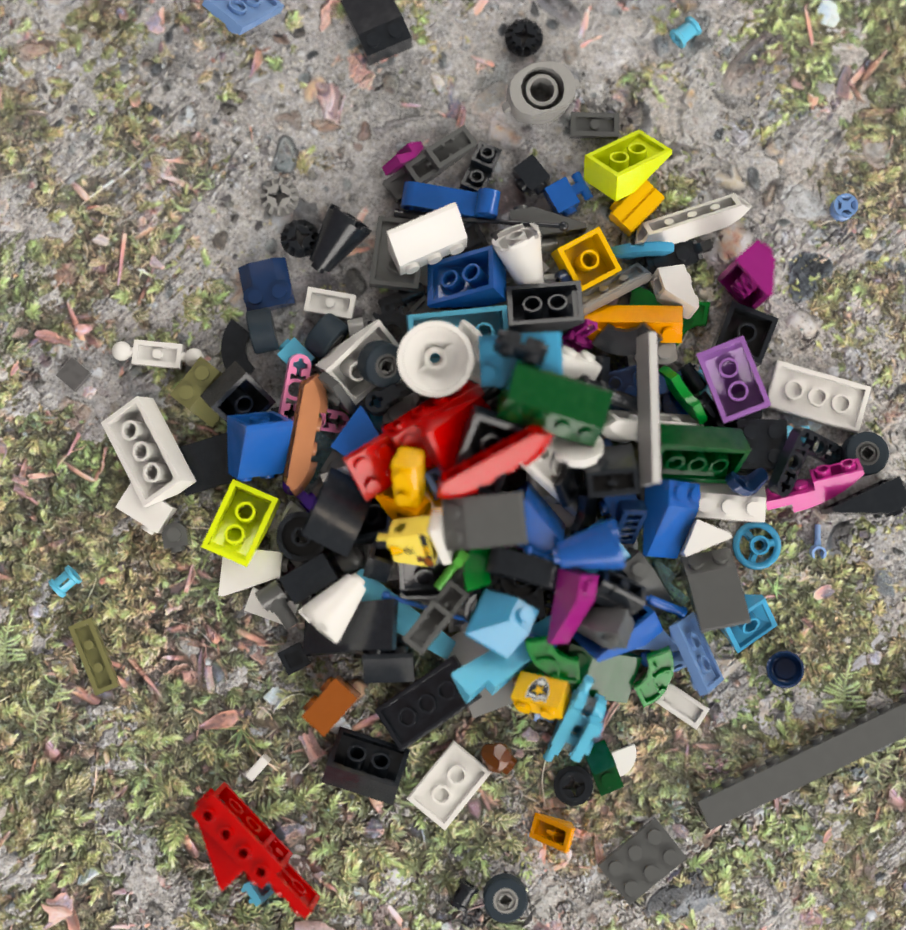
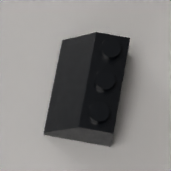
M340 726L325 767L322 783L393 805L410 749L406 748L400 752L396 744Z

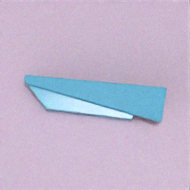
M364 569L358 570L357 575L366 582L363 585L366 591L361 601L383 600L381 594L384 591H389L391 595L397 596L379 581L364 577ZM398 602L397 633L405 636L421 614L410 605ZM442 631L428 650L447 660L456 642Z
M551 615L534 624L530 633L548 636ZM522 641L507 659L490 650L452 672V679L463 700L469 703L485 688L493 696L533 661L528 654L525 642Z

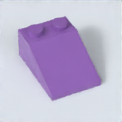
M744 336L696 354L723 425L771 406Z

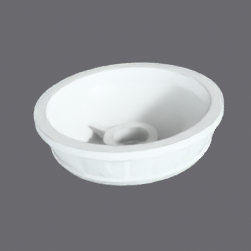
M427 321L415 326L404 336L398 349L397 363L401 377L412 390L428 397H443L456 392L467 382L473 369L474 355L471 343L459 328L444 321ZM433 353H437L440 356V360L436 363L430 360V356Z

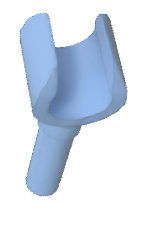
M820 524L814 525V545L809 549V554L814 559L817 549H821L820 555L822 559L827 555L826 549L821 546Z

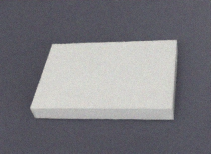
M453 740L406 799L443 830H446L492 771H489L483 763Z

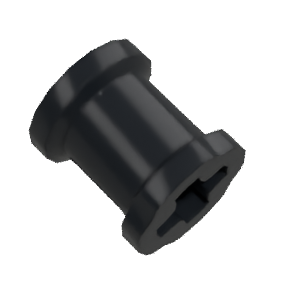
M460 878L458 881L459 886L453 897L448 899V903L466 913L468 904L473 895L479 892V889L467 880Z

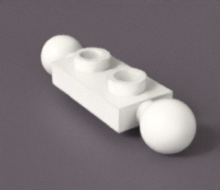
M134 340L133 347H130L128 343L123 341L115 343L112 347V355L115 359L124 361L132 357L131 364L140 366L182 369V362H186L188 366L192 367L200 356L204 358L203 353L199 349L192 348L184 352V345L177 343Z

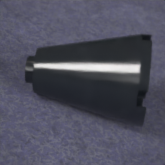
M333 203L328 207L309 258L313 262L311 267L322 274L324 271L330 273L372 232L360 220L348 212H342L341 208Z

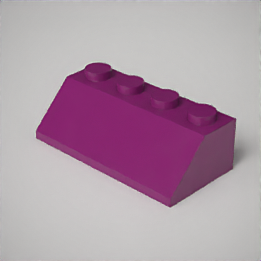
M757 239L735 258L717 278L736 302L756 309L773 295L775 257L772 255V249L765 242L761 243Z

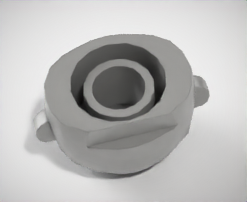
M555 61L535 62L521 69L511 79L507 87V101L503 103L502 109L504 113L510 112L519 122L528 125H546L564 114L573 102L576 90L581 88L579 80L574 78L572 72L564 64ZM542 89L548 93L550 99L545 102L537 101L532 97L530 90Z

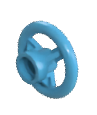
M748 522L736 531L732 547L736 559L743 566L753 570H762L774 564L781 552V540L779 534L771 525L765 522ZM754 528L763 529L771 535L772 539H767L762 535L754 536L749 530ZM742 536L749 542L750 554L748 560L742 555L740 550ZM756 541L761 543L759 550L754 547ZM774 546L773 552L767 560L756 562L758 555L766 554L770 547Z

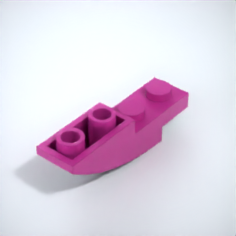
M859 458L845 459L840 463L820 465L815 469L809 470L811 478L796 480L790 494L784 497L772 493L769 488L765 489L767 510L792 505L795 513L834 498L864 475Z

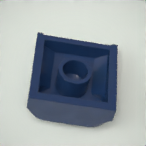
M285 257L260 260L238 268L247 311L265 307L275 310L296 305Z

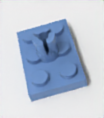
M204 0L202 4L213 16L225 23L226 28L230 32L239 36L280 14L284 7V4L279 0Z
M691 612L686 614L683 619L680 618L669 626L671 640L679 649L674 652V672L687 668L691 676L690 680L693 688L698 691L700 696L709 694L724 678L704 634L700 631L695 614Z

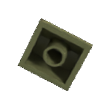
M200 356L170 395L213 428L221 417L200 395L222 373Z

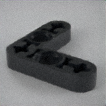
M800 426L794 427L789 433L768 483L769 490L779 496H787L795 485L807 455L824 464L831 465L842 461L843 448L810 429ZM801 437L806 439L805 443L800 440ZM818 441V449L814 452V445ZM828 450L832 453L831 456L826 454ZM791 456H793V457H794L793 463H792V465L789 467V466H788L789 459L791 458Z

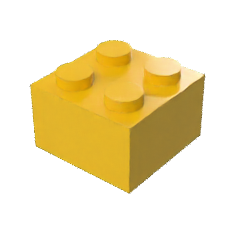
M600 227L591 230L551 253L559 271L565 269L572 281L581 280L582 291L622 270Z

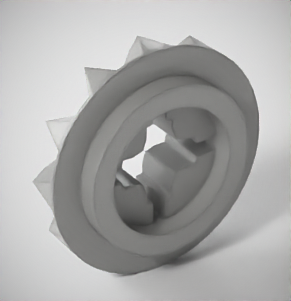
M280 177L279 179H270L266 185H263L260 198L263 208L269 214L281 217L295 210L299 202V193L296 186L290 180ZM279 188H281L282 194L287 197L282 198L278 206L276 198L272 196L277 195Z

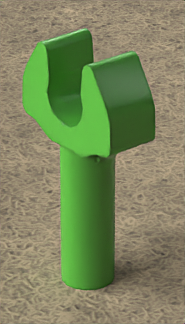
M465 549L454 552L452 564L446 567L434 584V587L441 591L456 570L462 568L469 554Z

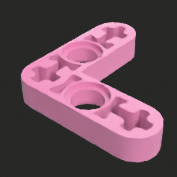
M303 354L292 355L287 363L279 406V414L287 418L288 416L284 415V412L289 411L291 403L286 402V398L297 401L298 395L291 396L289 394V385L294 382L299 384L302 382L298 378H290L291 374L296 375L297 368L293 366V363L298 362L299 358H302V362L306 366L300 369L299 376H304L303 380L310 377L311 361ZM295 403L293 404V411H295L296 408ZM327 408L328 418L337 419L338 415H340V419L344 420V423L339 424L338 428H336L335 424L326 422V413H320L322 419L321 431L340 433L350 420L346 413Z

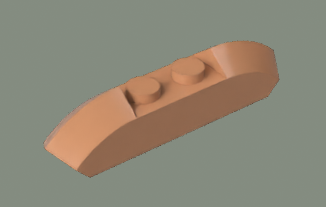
M319 373L303 380L298 391L293 429L283 474L284 483L290 488L295 497L310 483L318 462L311 460V457L315 456L317 451V442L314 440L316 432L320 431L322 423L319 413H327L328 406L326 389L318 379Z

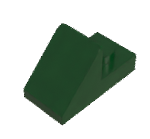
M605 740L594 743L589 755L584 754L599 793L603 796L623 788L624 785Z

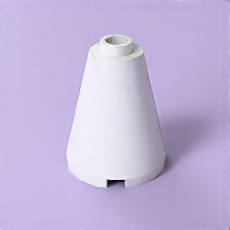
M523 223L508 227L497 234L498 239L496 241L494 238L492 239L494 250L516 285L544 283L541 232L538 225L530 223L531 227L525 228Z
M347 573L302 606L298 612L309 624L311 623L315 626L316 630L331 642L337 643L341 639L366 591V588L363 586L366 582L356 573L352 576Z

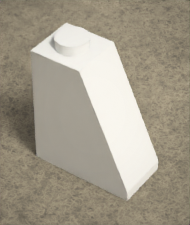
M257 550L248 567H245L222 557L218 596H227L283 577V573L288 572L289 558H285L282 552Z

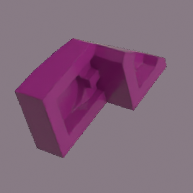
M422 142L407 143L382 167L385 175L398 172L405 164L413 160L423 150Z

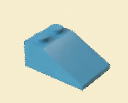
M561 331L520 333L523 334L520 342L522 344L526 343L529 336L544 341L545 345L549 346L543 366L535 367L563 375ZM498 334L479 336L481 387L504 386L516 362H523L513 357H502L498 352L493 351Z

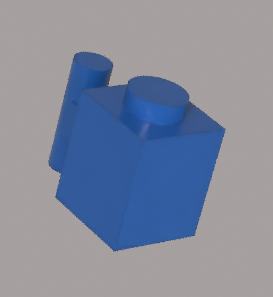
M580 171L571 175L575 182L572 186L565 176L544 188L543 195L553 213L570 217L577 212L576 208H578L580 203L577 195L581 194L585 201L594 197Z

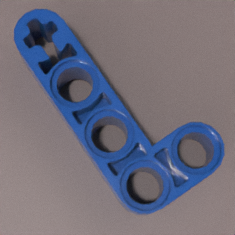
M406 181L403 186L401 208L410 211L433 212L455 202L461 217L496 219L501 192L492 188H480L478 192Z

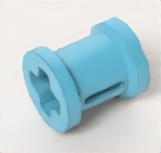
M687 16L685 22L677 29H672L669 35L672 41L679 48L683 49L686 46V42L695 35L699 36L702 30L693 17Z
M67 565L64 572L57 578L50 579L48 583L60 597L64 598L66 592L76 583L80 584L82 579L72 567Z

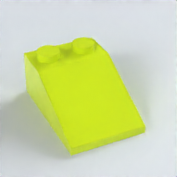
M639 129L586 154L584 157V180L614 201H618L634 193L671 156L672 149Z
M233 479L201 547L248 567L281 504L279 499Z

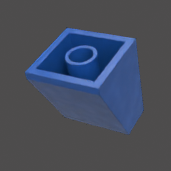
M359 406L331 445L335 451L344 457L379 436L363 407Z
M275 411L227 415L228 474L235 477L238 481L245 482L251 481L252 477L260 476L261 478L268 479L274 478L275 474L284 473L293 429V420Z
M527 481L513 491L523 492L528 544L517 546L523 549L526 546H531L537 552L547 556L553 555L552 549L556 548V543L564 539L565 523L534 486Z

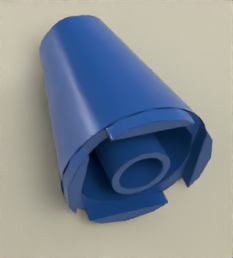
M605 520L557 542L556 548L552 549L554 563H560L561 568L620 570L625 568L624 553L620 545L619 539L621 538L616 520Z

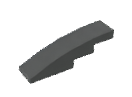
M463 125L426 148L423 154L404 165L402 170L384 180L383 186L395 203H398L402 200L404 182L414 181L427 184L476 148L478 143L466 126Z
M464 565L449 580L438 596L431 601L402 638L403 641L421 655L424 654L476 591H465L463 582Z

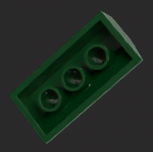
M517 361L498 397L497 418L525 427L531 425L542 427L554 436L593 447L603 431L613 391Z
M659 423L661 480L727 484L725 476L731 471L737 474L751 452L746 437L740 428Z

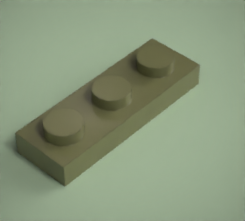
M94 617L69 626V631L95 696L121 686Z

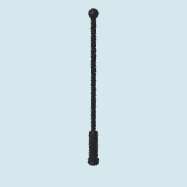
M395 208L394 217L414 220L430 212L408 211ZM461 217L462 222L502 225L523 223V226H530V223H534L538 227L559 228L561 231H566L569 228L568 223L565 221L559 224Z

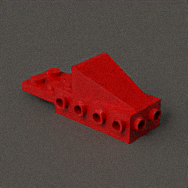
M467 380L459 390L450 395L431 397L381 428L382 434L343 457L342 459L362 498L367 502L393 485L391 463L394 457H396L399 447L422 449L424 451L423 462L425 463V472L433 465L443 473L453 468L463 429L472 405L475 404L491 409L483 399L485 393L478 383L475 384Z
M225 782L215 791L210 788L194 804L197 809L191 815L198 822L218 887L223 891L245 871L249 881L254 885H258L261 889L267 883H270L274 893L279 897L283 896L289 903L292 912L298 916L301 915L305 920L312 913L321 896L288 863L293 853Z

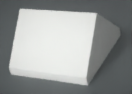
M696 519L690 528L678 557H687L733 537L730 532Z

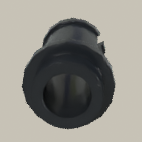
M688 362L678 371H681L683 378L691 387L693 393L696 394L705 388L707 383L704 382L696 371V365Z

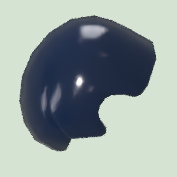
M780 651L768 659L766 674L773 685L789 689L796 686L803 678L804 665L797 654L790 651Z

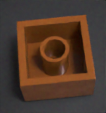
M340 675L335 679L330 676L319 688L323 693L319 697L314 695L302 708L306 712L301 717L323 737L361 695Z

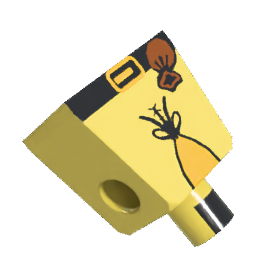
M431 516L394 519L391 522L389 533H378L377 547L390 548L393 559L397 563L435 567L438 553L428 532Z

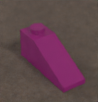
M559 568L547 639L548 644H568L595 601L599 575L581 569Z

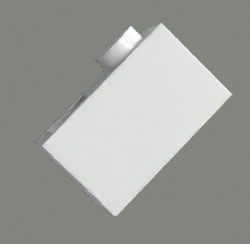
M130 483L116 505L117 509L142 524L140 528L151 535L155 532L162 534L164 527L170 522L177 511L176 507L164 500L143 507L132 483Z

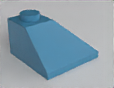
M485 589L464 635L507 659L530 633L539 610L519 598Z
M744 594L751 623L720 629L737 653L778 626L763 595Z

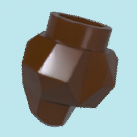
M503 743L485 744L481 748L480 755L486 762L489 771L495 773L502 772L508 775L517 762V758L512 755V750Z

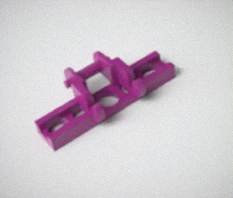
M585 319L583 324L575 326L561 336L562 347L567 346L578 353L585 351L586 348L592 349L594 345L591 344L592 340L587 336L598 329V322Z

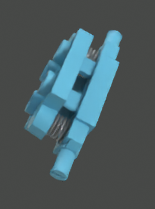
M584 676L577 690L572 692L563 720L558 719L553 735L548 743V748L543 754L544 760L551 762L555 755H559L562 748L569 751L568 756H571L570 759L580 763L584 754L589 755L594 743L592 741L593 737L598 738L602 731L603 723L601 721L605 716L607 704L605 697L596 693L594 698H589V690L594 683V679L591 676Z

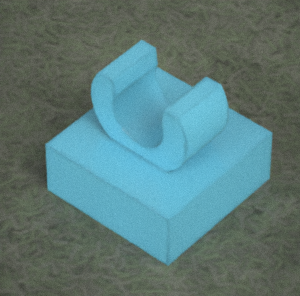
M249 880L242 885L241 889L242 893L246 891L251 898L248 900L249 904L254 903L255 906L263 903L274 893L270 883H267L261 889Z

